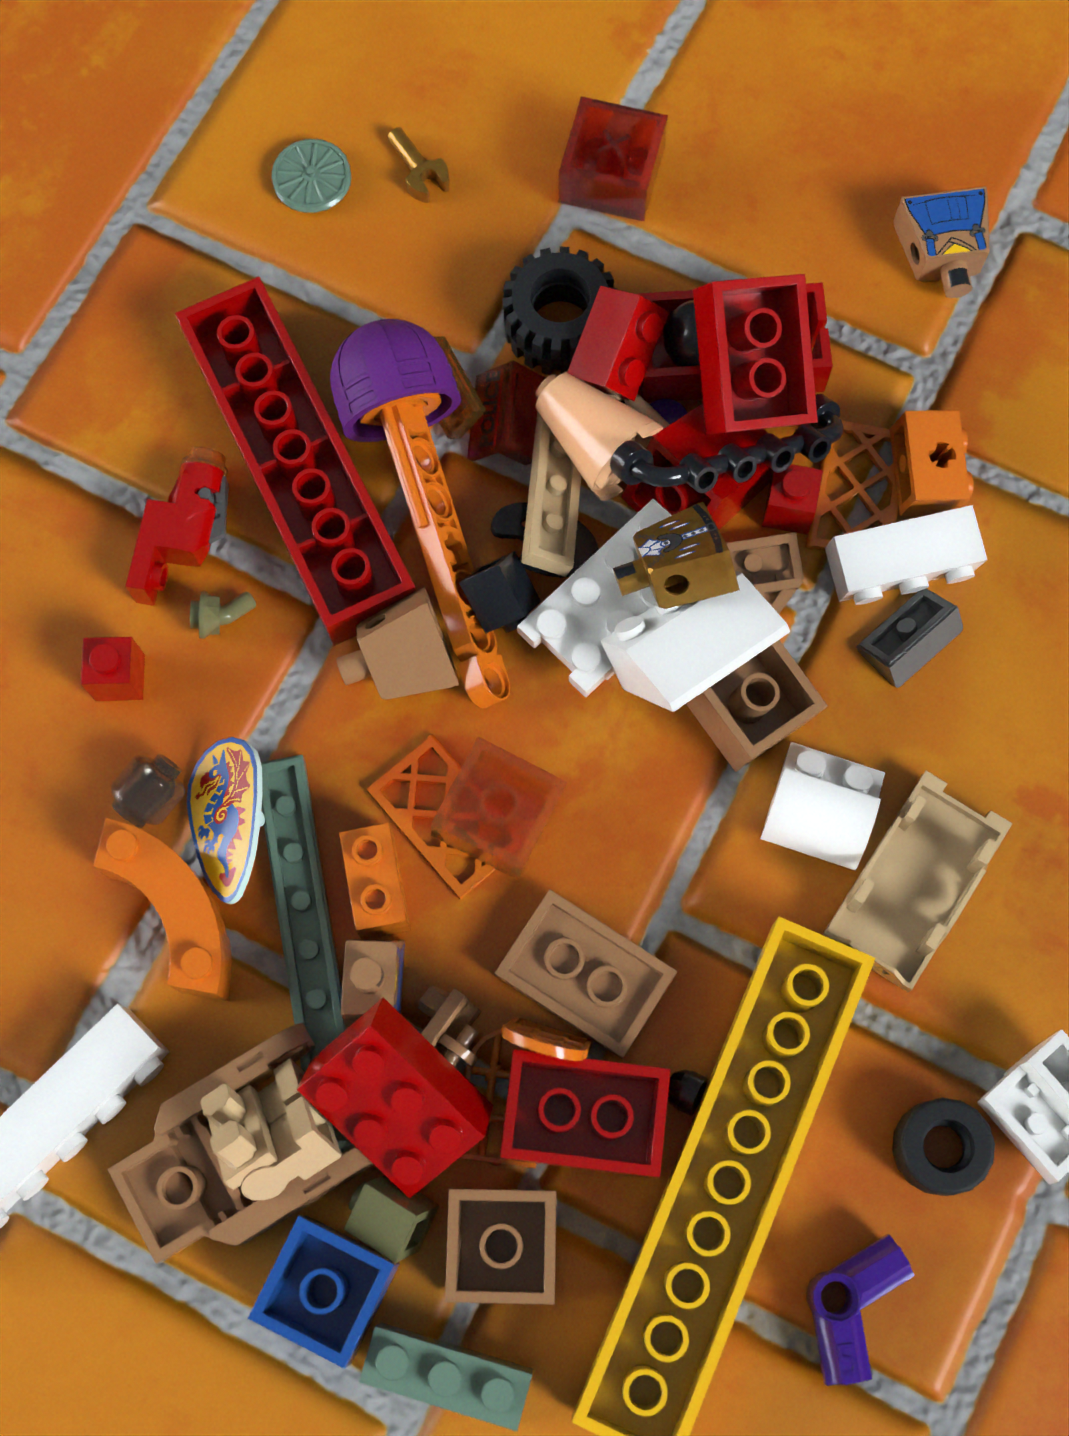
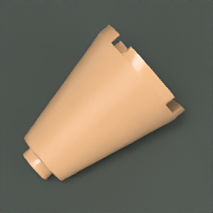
M568 373L548 376L536 391V396L538 397L536 402L537 411L594 495L603 501H607L623 491L617 485L622 480L610 468V461L615 450L627 441H637L647 448L652 436L664 429L657 421Z

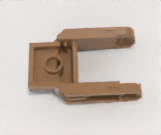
M303 1023L293 1025L277 1033L163 1102L154 1126L155 1136L153 1142L107 1169L155 1264L162 1263L204 1236L234 1246L248 1243L374 1165L362 1152L353 1146L342 1153L341 1158L304 1181L301 1177L297 1176L288 1182L285 1190L276 1197L254 1203L251 1202V1199L244 1196L241 1186L232 1190L224 1183L218 1157L213 1153L210 1142L212 1134L208 1118L203 1114L200 1101L204 1096L222 1084H227L236 1093L249 1084L255 1087L274 1075L273 1070L289 1058L296 1062L310 1053L316 1045Z

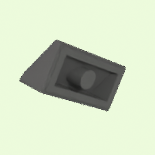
M927 588L918 591L856 646L857 650L889 683L899 688L962 632L963 623L959 609L956 605Z

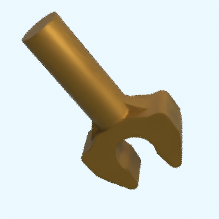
M400 127L393 129L388 135V140L411 170V173L405 178L406 189L409 194L419 201L429 203V191L425 183H423L427 179L436 180L439 187L444 192H448L449 175L444 160L442 158L424 160L403 129Z

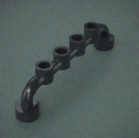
M816 394L818 423L801 425L795 430L793 435L778 438L772 433L765 434L757 441L756 445L741 448L735 443H729L719 451L718 455L702 458L696 453H690L680 461L679 465L672 467L653 465L654 458L650 451L637 441H627L621 444L613 453L610 468L617 477L628 485H636L643 482L652 486L670 487L687 483L698 493H706L714 487L719 474L726 473L736 482L743 483L753 476L757 464L764 463L775 472H782L791 465L795 454L801 453L812 462L823 460L829 453L831 444L837 442L843 434V424L839 418L840 407L827 396Z

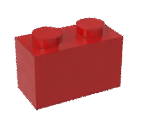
M600 286L567 373L604 393L635 401L669 312L641 295Z

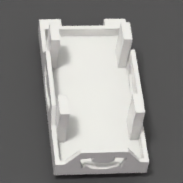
M654 499L644 506L517 626V632L533 648H536L542 642L572 671L569 675V682L585 698L605 679L608 680L615 674L601 640L615 632L616 625L629 617L639 616L654 606L655 598L650 587L622 596L613 572V568L639 559L633 540L636 532L672 516Z

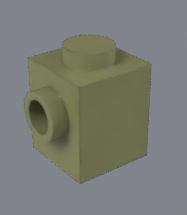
M383 1175L368 1182H363L355 1190L349 1202V1209L352 1212L344 1230L392 1262L397 1263L419 1252L440 1205L420 1192H417L409 1199L391 1180Z

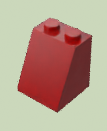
M702 403L653 435L646 449L653 455V465L672 467L679 465L680 461L690 453H696L702 458L718 455L719 451L729 443H735L741 448L756 445L757 441L763 435L768 434L765 429L706 435L704 404ZM764 463L757 464L753 476L743 483L736 482L726 473L719 474L714 487L706 493H698L687 483L678 486L659 487L640 482L636 485H627L621 498L637 513L654 499L671 515L704 502L718 530H720L770 483L773 470Z

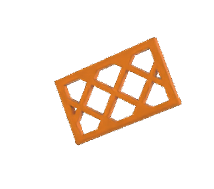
M841 420L843 433L852 435L859 446L839 457L833 449L834 443H832L829 453L821 460L820 469L823 470L816 514L807 535L805 545L807 549L825 551V547L831 541L817 537L820 519L827 514L832 516L844 534L868 529L876 523L880 526L896 523L899 507L894 464L887 466L874 449V446L882 441L891 442L889 429ZM865 452L880 472L860 484L845 464ZM838 470L852 489L831 501L825 493L828 475ZM886 479L892 487L889 506L880 511L866 493V490ZM858 496L872 516L851 528L837 508Z
M433 734L429 735L423 743L366 789L459 899H462L519 849L525 848L528 844L524 837ZM433 749L447 765V775L418 774L419 760ZM411 767V774L404 773ZM393 781L410 782L407 809L395 808L381 791ZM417 783L446 785L443 811L415 809ZM453 785L465 786L480 803L479 814L451 812ZM414 818L442 820L440 847L428 846L413 829ZM450 820L479 822L476 849L448 847ZM486 823L499 824L513 841L501 851L484 850ZM447 856L476 858L474 874L460 884L446 867ZM483 858L491 859L482 866Z

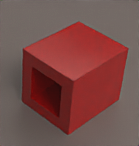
M791 464L782 472L773 471L762 527L808 535L816 514L823 470Z
M132 637L83 638L81 685L95 701L143 700L145 654Z

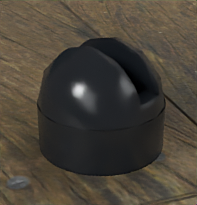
M690 1070L674 1072L669 1081V1104L677 1110L692 1116L700 1103L708 1078Z

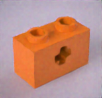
M959 410L905 411L889 429L899 515L926 516L963 507L971 499L973 477L966 467L965 452L968 445V436L966 429L961 427Z
M389 823L339 832L355 930L361 939H371L411 931L395 837Z

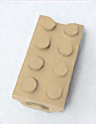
M927 770L919 779L823 933L828 938L875 957L872 970L906 992L913 989L934 952L950 932L984 876L988 863L1013 824L991 810L983 817L947 795L943 790L948 783Z

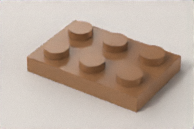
M549 889L494 974L512 988L623 1059L677 971Z

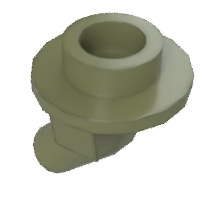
M202 591L200 600L191 601L190 629H199L200 639H205L208 635L220 634V625L232 623L256 607L255 599L250 593L244 592L221 606L220 597L211 596L207 591Z

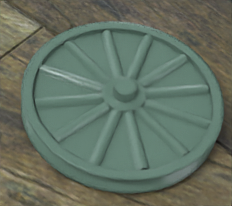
M305 139L289 145L277 156L272 167V182L277 196L285 205L300 212L314 213L327 210L344 198L350 187L351 170L347 157L337 146L320 139Z

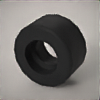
M938 1098L915 1105L901 1117L894 1130L892 1151L897 1168L909 1184L924 1193L950 1196L971 1191L985 1180L994 1163L995 1142L989 1124L978 1110L961 1100ZM937 1126L952 1129L961 1139L963 1146L962 1155L959 1161L949 1168L937 1167L925 1156L923 1149L924 1138L932 1128Z

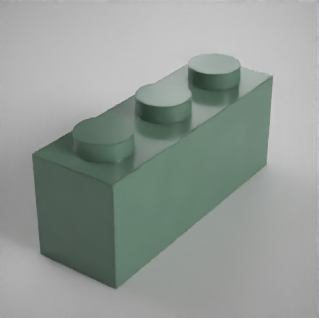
M380 1323L375 1326L359 1383L517 1431L533 1369Z

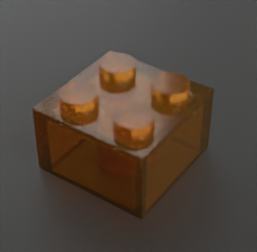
M477 737L431 823V836L519 880L564 793L567 781Z

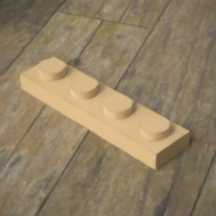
M537 412L521 563L566 577L574 565L581 474L539 412Z

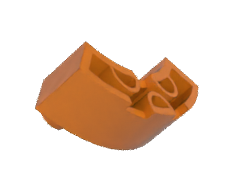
M105 818L93 867L110 879L122 881L139 889L155 907L162 920L169 944L170 965L167 985L180 993L229 1001L232 983L231 943L219 910L220 907L210 889L201 877L161 840L127 823Z

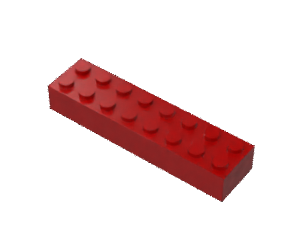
M259 276L180 310L175 315L333 646L357 636L356 625L359 622L416 591V588Z

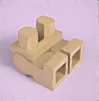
M291 1058L273 1070L276 1080L260 1092H257L249 1084L236 1093L227 1084H222L204 1096L200 1101L203 1114L208 1118L212 1134L210 1142L213 1153L218 1157L224 1183L232 1190L241 1186L244 1196L251 1200L263 1201L274 1198L285 1190L288 1182L297 1176L305 1181L342 1157L332 1124L296 1090L305 1072Z

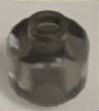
M160 753L154 759L146 755L134 756L111 784V794L115 799L111 804L112 807L124 819L139 828H143L146 824L154 826L163 823L185 795L183 783L177 778L182 770L173 761Z

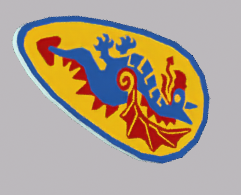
M234 737L217 741L203 753L193 769L187 792L190 830L203 875L214 894L222 902L228 904L238 902L244 893L256 856L259 830L265 823L264 815L261 812L262 765L259 754L249 742Z

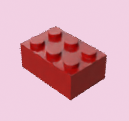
M805 274L712 281L693 289L706 435L818 423Z
M384 997L311 1060L296 1089L409 1199L485 1137L493 1104Z
M513 1049L499 1159L660 1178L671 1069L587 1058L581 1061H573L538 1052Z

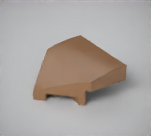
M796 532L726 543L731 554L734 570L743 573L776 612L780 614L804 579Z

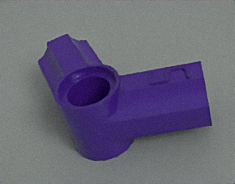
M890 1234L883 1236L829 1271L816 1274L808 1284L806 1300L809 1308L812 1310L823 1381L826 1386L861 1383L872 1379L860 1310L915 1276L908 1259ZM837 1281L844 1287L846 1301L839 1311L828 1312L822 1305L821 1292L828 1283Z

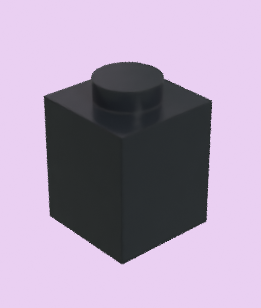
M515 551L476 568L459 582L485 633L503 627L505 633L517 629V626L528 616V613L541 602Z

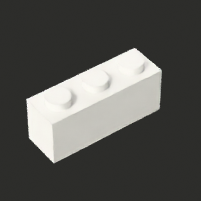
M973 505L835 536L825 547L839 602L854 599L855 605L877 601L883 598L882 592L899 588L901 594L918 592L929 587L928 581L944 577L947 584L968 580L975 576L974 570L988 560Z

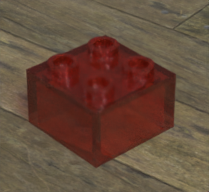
M581 96L559 169V203L644 222L665 149L668 115Z

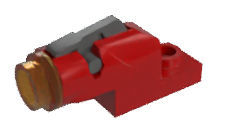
M206 447L191 448L188 456L182 459L179 475L167 499L168 502L147 499L125 585L136 603L155 606L158 591H163L167 584L168 565L166 563L200 567L208 555L211 543L225 537L229 484L227 482L228 468L225 466L226 457L222 453Z

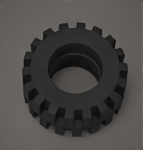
M549 247L540 250V257L535 258L532 254L523 259V268L515 266L510 272L511 281H506L503 289V315L507 343H511L512 352L517 358L524 356V365L532 370L536 365L541 366L542 373L551 375L553 369L561 370V374L568 371L600 286L617 289L614 288V278L611 272L604 273V264L596 258L593 261H589L588 253L580 249L577 254L570 253V247H560V252L551 253ZM563 301L578 306L584 313L568 322H553L541 317L537 311L549 303Z

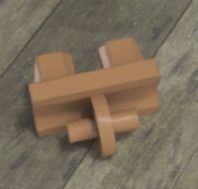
M433 985L430 986L420 999L418 1009L431 1018L421 1034L454 1067L460 1059L473 1067L479 1058L470 1052L468 1048L479 1033L471 1025L481 1011L455 988L449 993Z

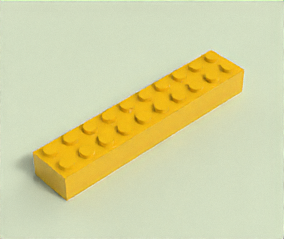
M778 917L772 925L572 1414V1423L599 1436L690 1435L873 967L875 957L782 917Z

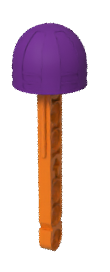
M381 319L367 323L356 329L344 340L334 357L330 374L334 404L338 411L339 420L342 423L343 433L348 439L359 442L388 441L451 645L461 662L458 664L465 689L472 702L478 707L485 709L509 697L510 682L502 656L497 655V640L494 630L485 633L459 584L461 580L474 571L429 430V426L443 420L457 409L461 402V396L457 390L452 368L448 363L446 355L429 332L414 323L399 319Z

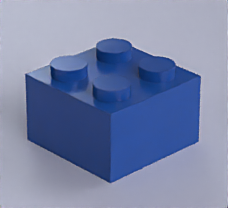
M298 1216L248 1319L345 1369L353 1363L400 1263L392 1262L376 1250L309 1216Z

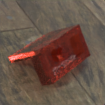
M514 360L476 375L467 459L474 462L500 453L525 466L532 464L538 412L536 409L538 399L536 391L546 377Z

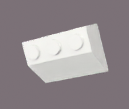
M735 571L740 590L667 609L659 608L655 600L654 606L639 616L629 617L618 623L615 627V632L601 640V643L623 690L674 712L790 633V629L784 619L744 574Z

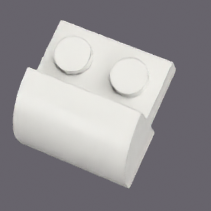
M791 742L760 839L856 871L877 816L881 801L879 795L885 772Z
M1062 1029L1042 1041L1004 1073L1005 1076L977 1101L1049 1185L1059 1182L1069 1172V1036Z

